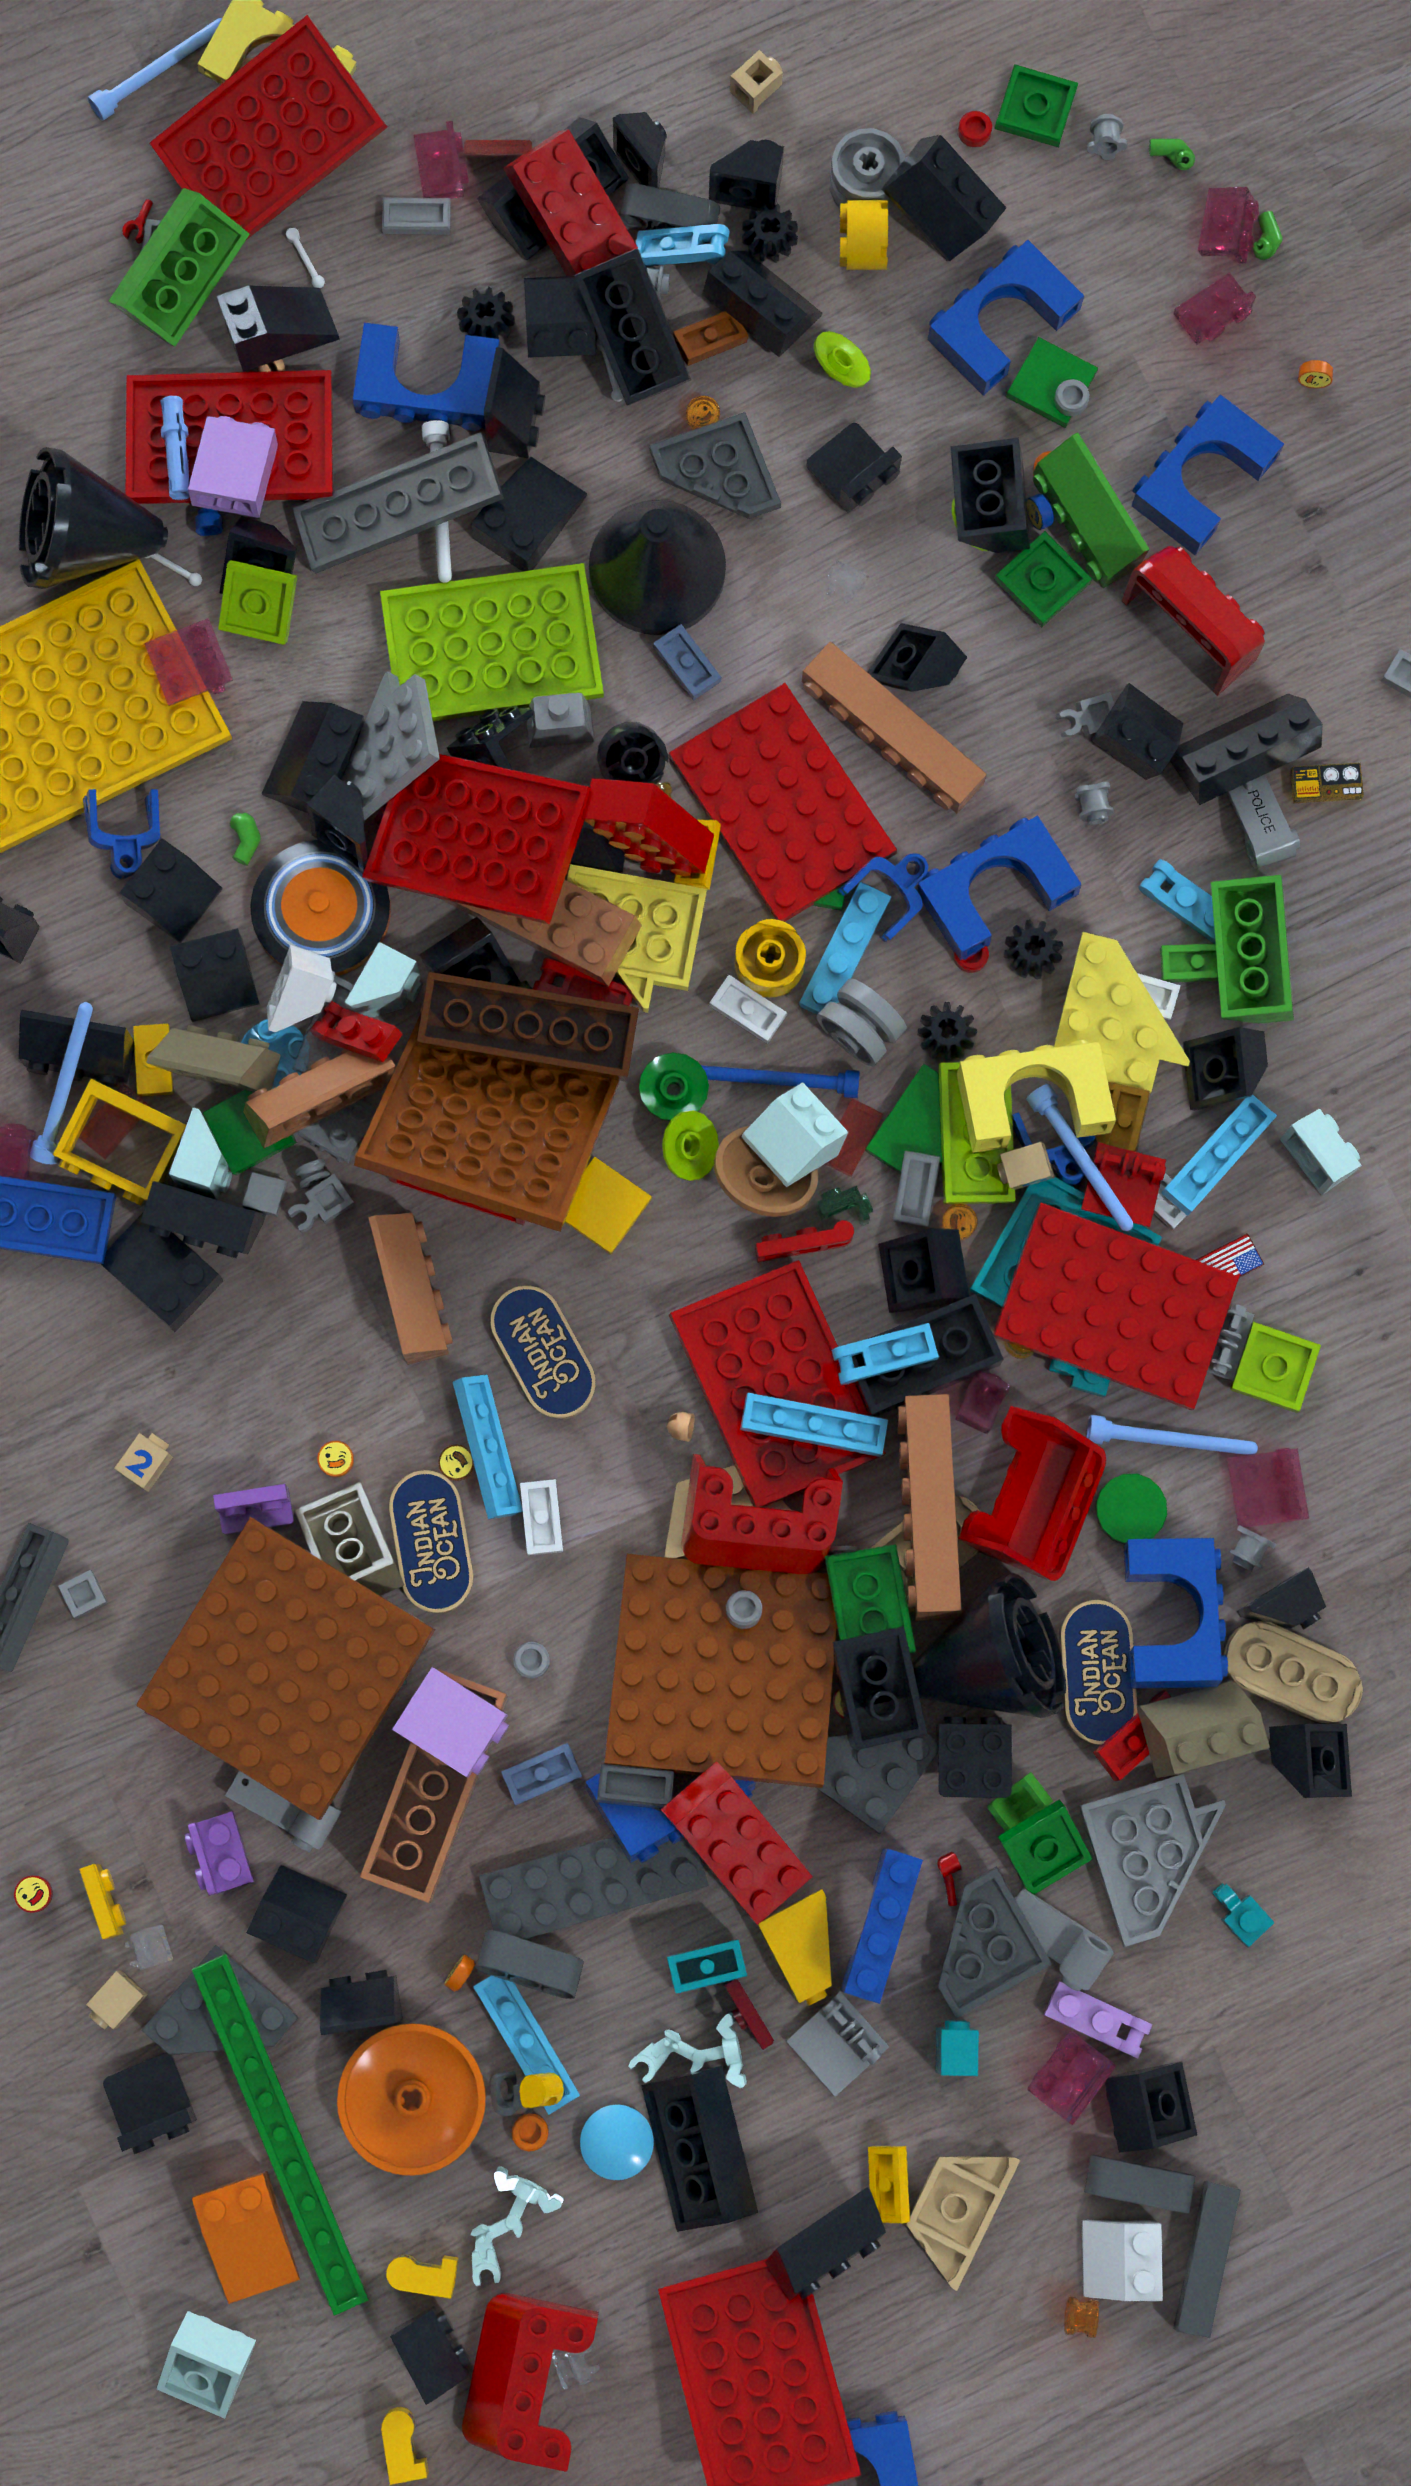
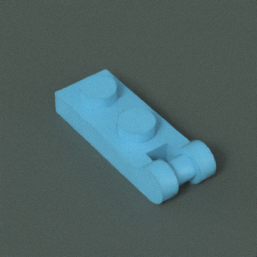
M722 224L638 231L636 245L641 252L646 266L704 261L716 265L726 255L724 244L728 242L730 231L728 227Z
M1159 859L1153 866L1154 872L1149 879L1144 878L1138 886L1139 890L1209 941L1216 944L1212 896L1178 873L1168 862ZM1164 880L1173 886L1168 894L1160 888Z
M929 1323L839 1346L831 1350L834 1360L839 1362L841 1373L838 1376L841 1385L939 1358ZM862 1354L865 1366L855 1368L852 1356Z

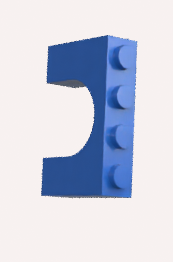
M1029 240L1025 241L1020 247L1017 245L1011 247L1003 256L1001 264L995 269L992 266L986 269L979 277V283L971 290L966 288L960 292L950 309L946 312L940 310L929 322L928 341L983 396L1008 375L1011 360L984 334L980 327L978 315L986 305L1001 298L1022 300L1033 307L1056 331L1081 310L1084 295Z
M364 323L353 394L355 413H360L363 417L376 419L380 416L394 417L395 420L403 423H411L414 420L427 422L445 421L451 425H460L469 431H479L481 428L486 429L484 408L496 347L500 348L499 339L465 335L461 369L455 382L440 393L421 395L406 389L395 375L400 345L398 327Z
M1221 394L1213 403L1209 401L1204 403L1195 416L1198 421L1192 428L1186 425L1174 441L1177 444L1170 453L1165 450L1155 462L1153 467L1156 470L1149 478L1144 475L1132 490L1135 493V497L1131 506L1194 555L1200 551L1216 532L1221 518L1188 492L1182 480L1181 470L1183 465L1191 458L1200 454H1219L1230 459L1259 481L1279 457L1284 446L1282 441Z
M1038 815L1030 820L1027 818L1018 820L1009 828V832L1000 837L997 834L988 837L980 844L979 849L970 854L967 851L958 854L950 861L951 865L940 871L938 868L928 871L926 876L918 883L917 891L922 899V903L960 960L967 959L981 951V948L985 946L988 947L991 942L992 934L976 911L969 896V887L972 881L983 871L994 867H1007L1019 871L1031 882L1048 911L1079 895L1081 882Z
M1214 1538L1128 1539L1123 1547L1125 1582H1169L1176 1584L1191 1595L1199 1613L1197 1631L1187 1641L1176 1645L1133 1646L1129 1652L1131 1688L1218 1687L1223 1677H1227L1228 1660L1227 1655H1221L1220 1641H1225L1226 1627L1225 1620L1219 1619L1218 1605H1223L1224 1596L1222 1584H1217L1216 1570L1221 1569L1220 1549H1215Z
M600 1773L586 1781V1791L630 1863L637 1859L643 1863L658 1854L659 1849L657 1847L670 1840L672 1844H675L684 1839L662 1811L646 1807L598 1803ZM735 1780L750 1799L753 1796L751 1791L755 1789L756 1782Z
M891 1849L882 1850L872 1882L874 1889L867 1916L853 1956L850 1955L840 1991L880 2004L923 1862L922 1859Z
M897 2411L883 2412L875 2415L876 2421L861 2423L860 2418L847 2419L854 2449L872 2463L877 2473L879 2486H918L905 2415L898 2416Z

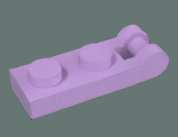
M1060 1981L1057 1982L1043 2014L1137 2059L1142 2051V2048L1139 2046L1144 2034L1148 2035L1152 2028V2024L1086 1993L1075 1991ZM1122 2023L1131 2027L1126 2041L1116 2037Z

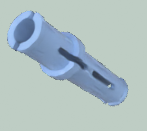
M167 396L160 402L163 414L161 437L165 440L169 496L175 500H184L190 497L188 492L190 479L186 438L189 433L188 427L184 424L183 399L179 396Z

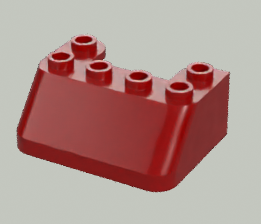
M1167 546L1142 561L1132 571L1122 602L1127 606L1142 591L1154 600L1223 669L1213 690L1219 696L1257 660L1265 644L1263 637L1265 634L1264 629L1254 619L1249 620L1240 611L1237 601L1230 595H1224L1216 587L1214 579L1207 572H1200L1191 563V557L1183 548Z
M1010 1406L1007 1416L1002 1422L1001 1433L1004 1443L1016 1450V1453L1007 1469V1476L1000 1494L995 1500L991 1515L979 1510L969 1514L962 1524V1530L958 1539L986 1556L1038 1577L1056 1581L1064 1574L1104 1472L1106 1454L1103 1448L1059 1419Z
M693 1454L681 1541L682 1550L686 1558L696 1564L792 1574L815 1573L822 1567L825 1556H827L836 1536L843 1481L835 1469L828 1468L826 1478L815 1479L807 1485L804 1491L802 1511L731 1504L733 1480L730 1474L723 1468L706 1466L701 1455Z
M500 2293L492 2297L485 2311L462 2422V2432L465 2439L474 2446L508 2460L567 2472L572 2450L569 2437L562 2430L538 2425L553 2349L570 2353H581L587 2350L594 2340L599 2312L510 2293Z

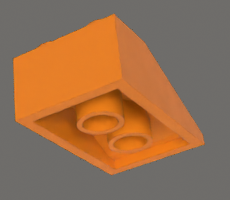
M268 2171L192 2197L202 2235L228 2304L300 2280Z

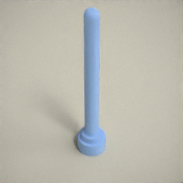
M222 18L216 19L112 90H97L88 96V102L95 114L102 121L113 115L119 101L209 42Z
M83 1002L78 1007L43 1135H39L38 1139L33 1141L29 1156L40 1163L56 1164L58 1158L53 1156L59 1143L56 1138L93 1011L92 1005L88 1002Z
M1045 1084L1034 1090L1026 1098L1033 1111L1047 1117L1119 1227L1123 1231L1131 1230L1133 1227L1132 1219L1058 1110V1102L1056 1101L1058 1096L1051 1085Z
M1090 1415L1087 1425L1086 1438L1100 1445L1103 1444V1441L1110 1442V1439L1243 1455H1254L1258 1451V1446L1253 1441L1113 1425L1112 1421L1106 1420L1105 1416Z

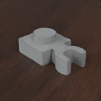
M1111 692L1075 703L1077 712L1072 709H1066L1055 716L1056 720L1067 718L1071 722V728L1062 732L1061 737H1070L1078 733L1081 727L1085 736L1095 734L1114 706Z
M333 1174L305 1192L310 1201L306 1205H293L288 1210V1214L291 1218L298 1213L306 1214V1221L298 1226L300 1232L303 1233L313 1227L317 1217L320 1216L324 1223L327 1224L355 1204L336 1175Z

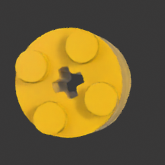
M847 200V203H840V233H846V237H840V267H846V270H887L888 200Z
M765 919L757 922V924L746 929L741 934L736 945L735 971L738 980L763 997H778L790 993L800 981L804 971L806 949L803 940L796 930L784 921ZM768 954L775 955L772 963H766L765 959Z

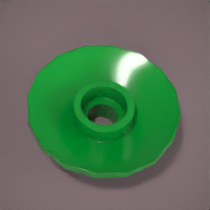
M675 1052L659 1055L650 1061L641 1074L639 1084L641 1100L648 1111L661 1120L671 1121L680 1112L691 1110L699 1112L707 1100L709 1090L706 1072L699 1062L686 1054ZM672 1084H676L680 1087L681 1091L677 1095H671L668 1093L667 1088Z

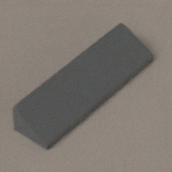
M31 1523L27 1525L0 1587V1668L8 1672L14 1670L69 1542L68 1538Z
M1204 2181L1173 2328L1177 2332L1207 2338L1211 2337L1240 2189Z

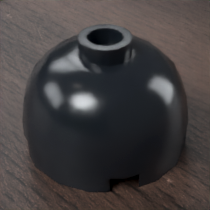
M624 722L612 727L604 734L598 745L597 762L604 779L654 783L656 785L664 775L663 770L666 762H668V753L664 742L652 728L639 722Z

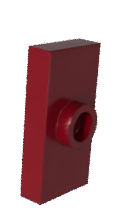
M734 1979L724 1984L737 2006L731 2012L742 2031L749 2027L762 2050L772 2045L774 2039L739 1980Z

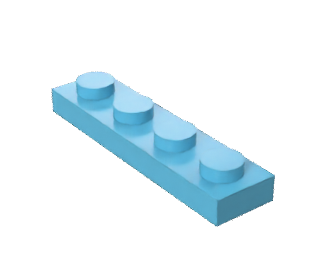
M859 883L799 1002L800 1007L817 1015L828 1002L839 1003L837 992L848 979L852 978L891 900V896L867 884Z
M1253 1094L1251 1097L1245 1098L1161 1193L1189 1216L1277 1115Z
M488 1375L462 1377L453 1381L488 1519L513 1516L523 1512Z
M747 1393L740 1430L880 1457L883 1455L888 1420Z
M490 1976L473 1986L525 2076L551 2072L558 2075L562 2080L564 2087L562 2099L555 2105L544 2106L548 2115L579 2097V2091L516 1984Z

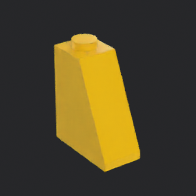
M820 1889L758 1924L797 2002L801 2003L806 2000L808 2006L828 1996L825 1989L832 1986L826 1895L823 1889Z

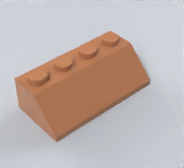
M343 1049L341 1051L342 1055L332 1060L329 1057H324L310 1066V1071L301 1075L297 1072L287 1075L279 1081V1086L269 1091L266 1088H262L253 1092L247 1098L249 1101L245 1103L243 1113L263 1148H266L386 1088L395 1069L392 1059L387 1056L384 1062H380Z
M413 1213L368 1217L402 1353L407 1365L448 1355L447 1345L452 1344L453 1340L449 1324H441L438 1311L444 1310L440 1289L432 1290L429 1277L435 1276L436 1273L431 1255L424 1256L421 1243L427 1242L423 1222L415 1223Z

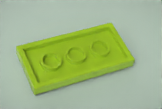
M960 1062L940 1063L939 1093L943 1204L1014 1203L1016 1201L1015 1190L1010 1188L1009 1183H1002L997 1164L1002 1163L1000 1154L1014 1150L1011 1086L1004 1093L1011 1131L1008 1147L972 1153L957 1079Z

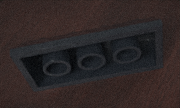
M579 117L564 129L570 130L608 196L629 180L627 173L597 122ZM507 175L477 198L493 226L523 259L528 260L548 244Z
M638 248L574 275L627 406L691 381Z
M1286 694L1180 744L1170 762L1197 803L1201 805L1321 748L1323 724L1306 699Z
M723 2067L707 2068L641 2085L677 2232L727 2224L758 2213Z

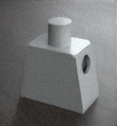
M582 693L532 698L529 707L533 712V716L527 720L529 748L595 742L591 706Z

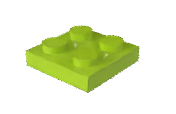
M230 560L227 563L218 630L285 645L288 642L297 575Z
M1253 1322L1230 1390L1298 1413L1300 1412L1321 1345Z

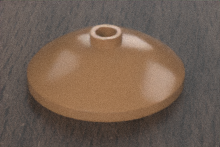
M749 1126L739 1128L723 1139L715 1155L714 1171L722 1190L740 1207L759 1215L778 1217L793 1214L809 1203L818 1184L817 1169L786 1187L743 1140L742 1134Z

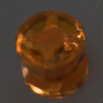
M1068 2296L1064 2317L1065 2334L1074 2335L1076 2332L1085 2333L1087 2337L1095 2338L1099 2321V2300L1090 2299L1087 2302H1080L1076 2297Z

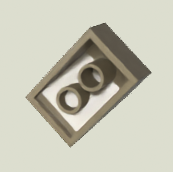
M361 1482L294 1510L311 1554L380 1596L404 1586L400 1572Z

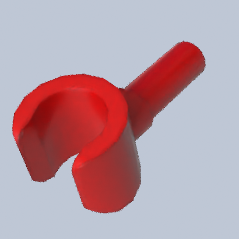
M145 200L135 221L131 220L124 224L122 232L126 239L129 238L132 230L138 229L139 233L135 240L138 244L143 242L145 232L143 226L153 205L151 200Z
M950 1852L941 1856L937 1861V1865L944 1878L948 1906H956L957 1898L952 1874L962 1870L956 1854Z

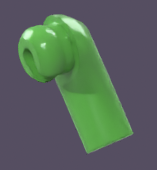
M1150 139L1149 156H1166L1180 170H1188L1194 165L1195 154L1183 140Z
M1272 211L1264 212L1257 217L1263 234L1257 242H1254L1253 252L1260 260L1273 257L1283 240Z
M236 813L230 820V826L237 832L240 843L232 858L238 863L248 866L260 843L261 836L256 822L251 815Z

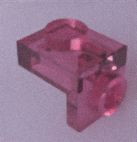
M979 1371L967 1387L955 1420L988 1434L992 1429L1002 1400L1008 1394L1011 1386L1003 1382L997 1375Z

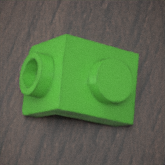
M1030 1772L1012 1785V1792L1009 1797L995 1798L987 1805V1808L994 1816L996 1822L1006 1832L1046 1808L1053 1800L1032 1772Z

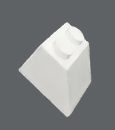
M290 945L267 1005L269 1031L278 1032L321 1012L325 1002H331L337 983L333 982L335 972L331 969L330 958Z
M1082 2220L1083 2297L1120 2301H1163L1161 2224L1156 2220Z

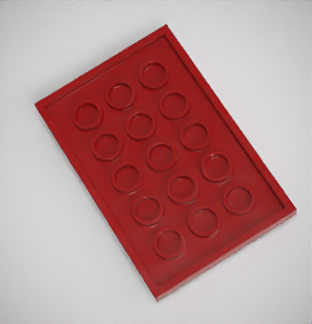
M306 15L150 142V145L181 189L186 188L203 195L250 234L247 238L249 239L388 126L315 23Z
M331 370L127 375L125 494L138 504L191 503L190 497L184 500H175L169 496L165 440L161 437L163 414L160 402L167 396H179L183 399L184 424L188 427L189 433L186 438L189 479H191L207 416L215 418L227 416L237 422L248 424L259 422L266 424L270 428H275L278 447L264 501L307 500L333 496V399Z
M783 683L669 752L670 760L709 819L717 820L721 824L720 835L776 920L786 922L814 905V902L844 885L871 859L882 857L888 860L897 854L896 847L786 683Z
M439 754L440 759L387 802L362 878L368 882L550 925L584 823L582 815L591 788Z
M1039 1203L993 1335L995 1338L1188 1410H1194L1239 1276L1047 1204Z
M799 1260L669 1314L673 1327L753 1507H764L805 1490L807 1485L813 1480L826 1478L828 1468L835 1469L838 1475L880 1458L878 1456L740 1430L747 1393L869 1416L855 1383L844 1385L840 1383L838 1376L841 1373L839 1362L834 1360L831 1351L838 1347Z
M767 2259L658 2289L707 2486H828L861 2476L813 2294L802 2300L800 2295H797L789 2301L765 2264Z

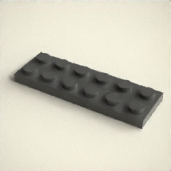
M478 433L333 492V496L317 498L292 509L310 568L316 574L502 500L504 497L485 437L482 433Z
M611 1837L479 1876L493 1931L506 1933L521 1939L535 1937L709 1885L701 1858L685 1838L675 1844H672L670 1840L657 1847L659 1849L658 1854L643 1863L639 1859L630 1863L615 1837Z

